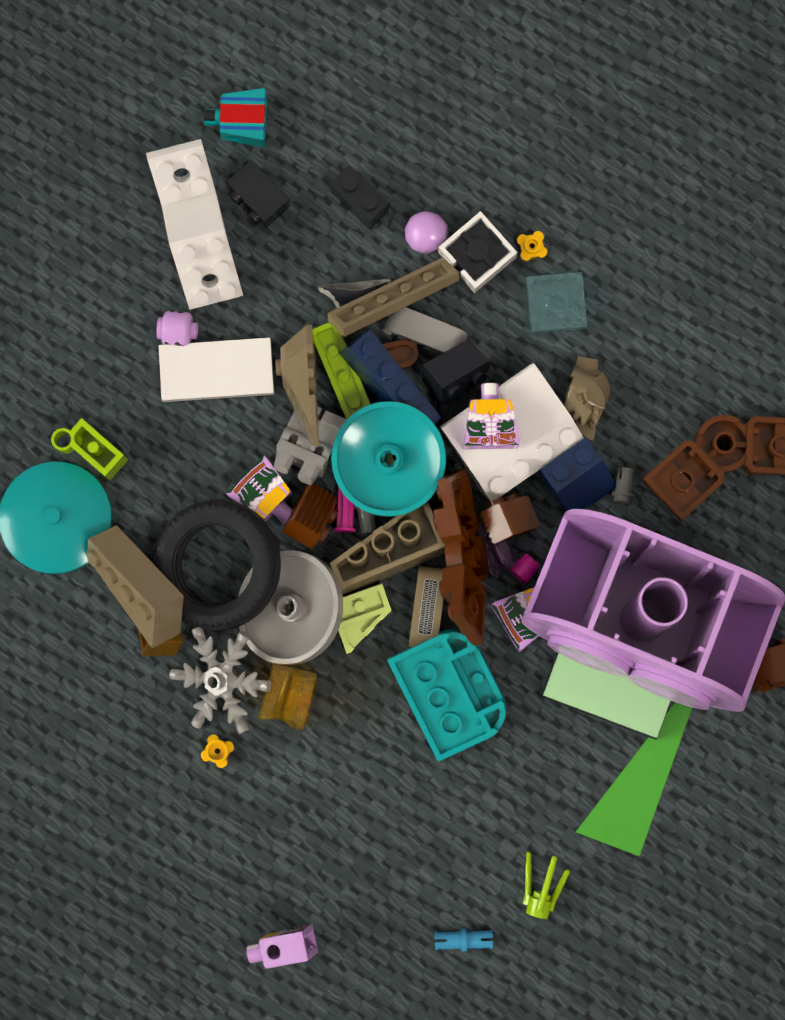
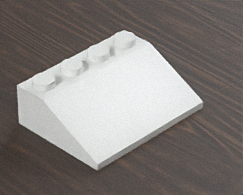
M534 363L499 386V399H511L520 440L518 449H463L469 407L440 426L462 464L467 468V472L475 485L490 502L504 495L584 439L573 418Z

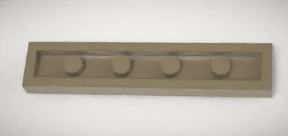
M442 257L329 312L328 322L345 337L459 281V271Z

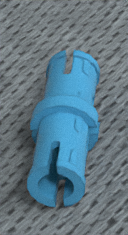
M461 928L459 932L434 931L435 939H447L446 942H435V950L461 949V952H467V949L470 948L493 949V941H481V938H493L492 930L466 931V928Z

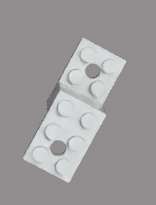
M201 139L146 153L162 205L169 245L189 309L243 296L220 204ZM185 168L188 170L185 176L178 177L174 175L177 169ZM207 274L216 275V278L212 281L202 280Z

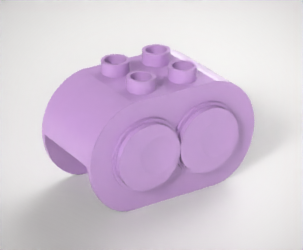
M571 509L566 511L521 622L529 630L548 640L547 645L559 654L590 668L616 676L627 677L632 683L660 697L701 710H708L711 706L727 711L741 712L746 707L749 693L780 611L784 606L785 594L776 585L753 572L631 522L601 512Z

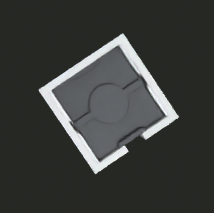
M481 211L438 247V253L453 267L457 266L461 271L460 278L474 293L517 256V251Z

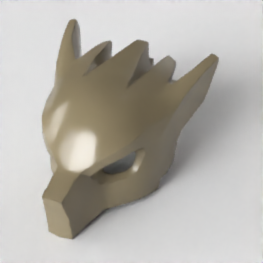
M577 356L575 368L571 373L572 379L564 396L566 399L564 407L573 416V420H576V425L581 434L587 437L588 440L593 441L596 431L595 426L598 424L610 397V384L604 372L598 370L597 359Z

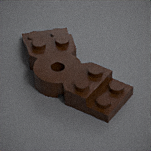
M731 415L712 417L698 429L694 441H684L642 480L669 510L682 521L724 483L725 473L733 472L741 467L748 475L775 477L785 475V418L754 416L744 425L741 420ZM718 438H724L729 442L728 451H722L717 447L716 442Z
M463 468L440 478L437 485V494L439 499L443 501V505L434 510L433 524L435 529L439 531L440 538L445 544L447 564L443 568L442 581L439 582V591L441 596L449 603L448 614L450 619L456 623L462 635H465L472 645L483 644L486 609V591L481 582L487 579L488 560L483 539L481 536L475 537L474 535L479 529V519L467 468Z

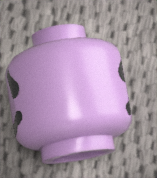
M166 311L163 317L158 318L157 339H161L163 345L187 346L191 343L192 339L197 340L198 323L193 322V317L190 313Z

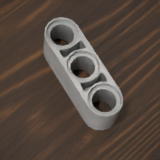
M407 307L390 314L383 328V331L388 335L393 333L398 335V339L410 340L416 346L418 343L424 346L423 349L438 355L464 342L468 336L465 331Z

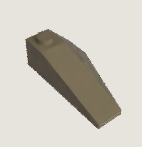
M306 325L280 347L281 359L275 360L276 375L282 376L283 388L312 445L319 446L317 378L312 325Z

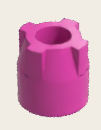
M525 553L523 557L519 558L509 568V571L521 583L526 584L534 576L540 565L529 554Z

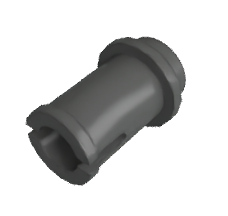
M622 467L621 470V468H616V485L612 497H614L615 503L630 504L631 499L634 498V494H632L634 469Z
M354 506L358 513L360 534L375 531L377 529L375 514L368 513Z

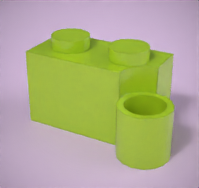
M82 418L71 430L60 428L52 434V445L58 451L68 454L75 450L109 480L128 461L118 449ZM62 435H70V444L64 448L59 447V438Z

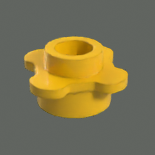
M536 231L534 234L527 236L524 234L519 235L517 243L521 246L520 257L522 260L529 261L537 257L544 258L547 255V249L543 245L544 235L542 232ZM530 244H534L535 247H534V248H530L529 245H530Z
M211 735L207 739L208 744L205 750L201 752V758L205 762L211 761L216 763L217 767L223 768L228 764L227 758L229 753L234 750V745L231 741L225 742L220 740L217 735ZM215 749H220V753L216 754Z

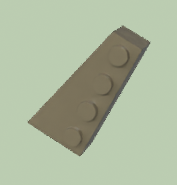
M428 501L414 511L396 516L384 526H380L373 531V534L362 542H358L330 562L331 569L340 584L342 596L445 554V544L440 538L439 531L434 527L433 513Z
M117 525L88 538L86 557L89 564L96 569L151 648L179 635L184 599L181 592Z

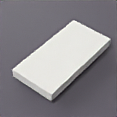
M270 338L189 343L187 346L159 345L161 398L163 402L274 395Z

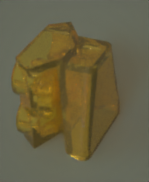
M273 663L268 678L271 681V691L264 693L258 719H282L291 728L305 730L317 685L318 674Z

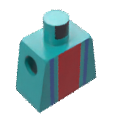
M261 88L222 94L220 109L204 110L205 126H220L222 140L266 147V89Z

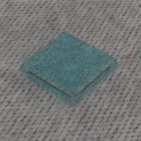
M582 272L526 277L531 334L587 328Z

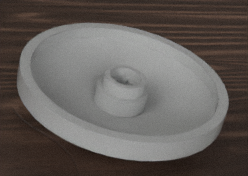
M286 550L280 551V579L271 601L258 616L248 623L239 626V630L245 631L250 635L246 644L262 659L281 665H298L319 656L335 638L343 615V596L337 577L325 562L308 553ZM253 568L247 574L245 580L243 581V584L239 591V595L247 587L252 575Z

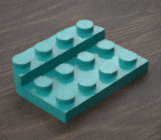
M460 629L440 631L438 635L387 659L438 762L489 739L501 728L506 715L505 698L479 645H472L466 636L462 635Z

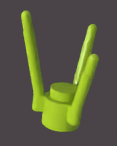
M531 852L526 853L523 904L527 905L525 913L528 915L548 919L549 912L554 911L555 903L570 874V871L566 869L552 896L548 894L557 861L556 856L551 858L542 891H534L533 895H531L532 854Z

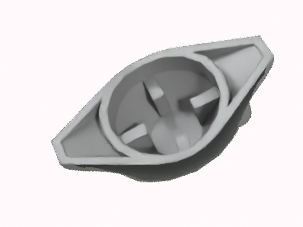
M391 279L318 285V290L330 297L336 308H339L391 283Z

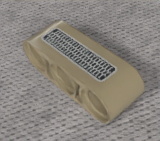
M419 565L409 647L439 634L444 599L439 591V582L442 581L443 568Z

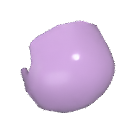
M429 211L413 215L405 227V240L413 250L423 254H429L438 250V247L449 237L448 225L442 217Z

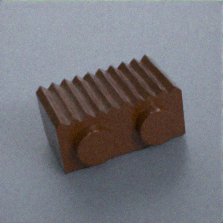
M318 484L307 485L299 496L282 532L310 549L313 548L317 541L322 543L330 530L326 527V524L331 525L339 511L335 508L338 496H334L333 493H329L328 490H324Z
M516 493L504 499L503 497L487 503L489 508L480 514L483 517L482 521L486 522L485 527L488 528L487 532L490 533L489 537L492 538V543L494 544L522 536L541 527L528 495L518 497Z

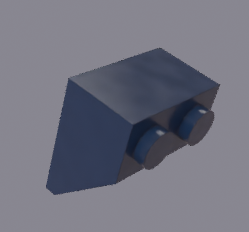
M587 437L544 466L538 473L565 512L571 509H586L614 489L616 485L603 459Z

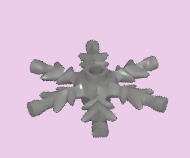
M197 627L191 632L199 644L193 645V648L203 655L199 660L208 664V670L202 672L197 665L194 670L190 665L184 663V670L172 668L169 674L172 680H185L184 688H188L195 683L197 689L204 683L205 688L208 690L207 694L200 695L203 700L193 705V708L199 711L191 722L192 726L201 728L205 717L212 721L213 708L217 710L216 698L222 697L225 700L223 711L228 709V723L231 724L234 720L239 734L248 731L249 727L242 718V716H246L248 713L237 705L241 700L233 697V690L238 687L243 695H245L246 690L254 697H257L256 690L271 691V681L256 680L257 672H253L245 677L244 671L238 677L237 672L233 669V666L241 665L238 659L248 654L242 648L247 643L250 635L245 631H239L235 643L229 638L228 652L223 650L225 661L219 663L216 660L217 649L212 651V636H209L206 640L202 628Z

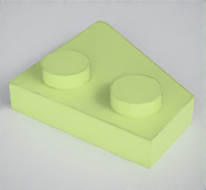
M382 583L343 596V615L338 631L346 654L351 653L354 647L391 611Z

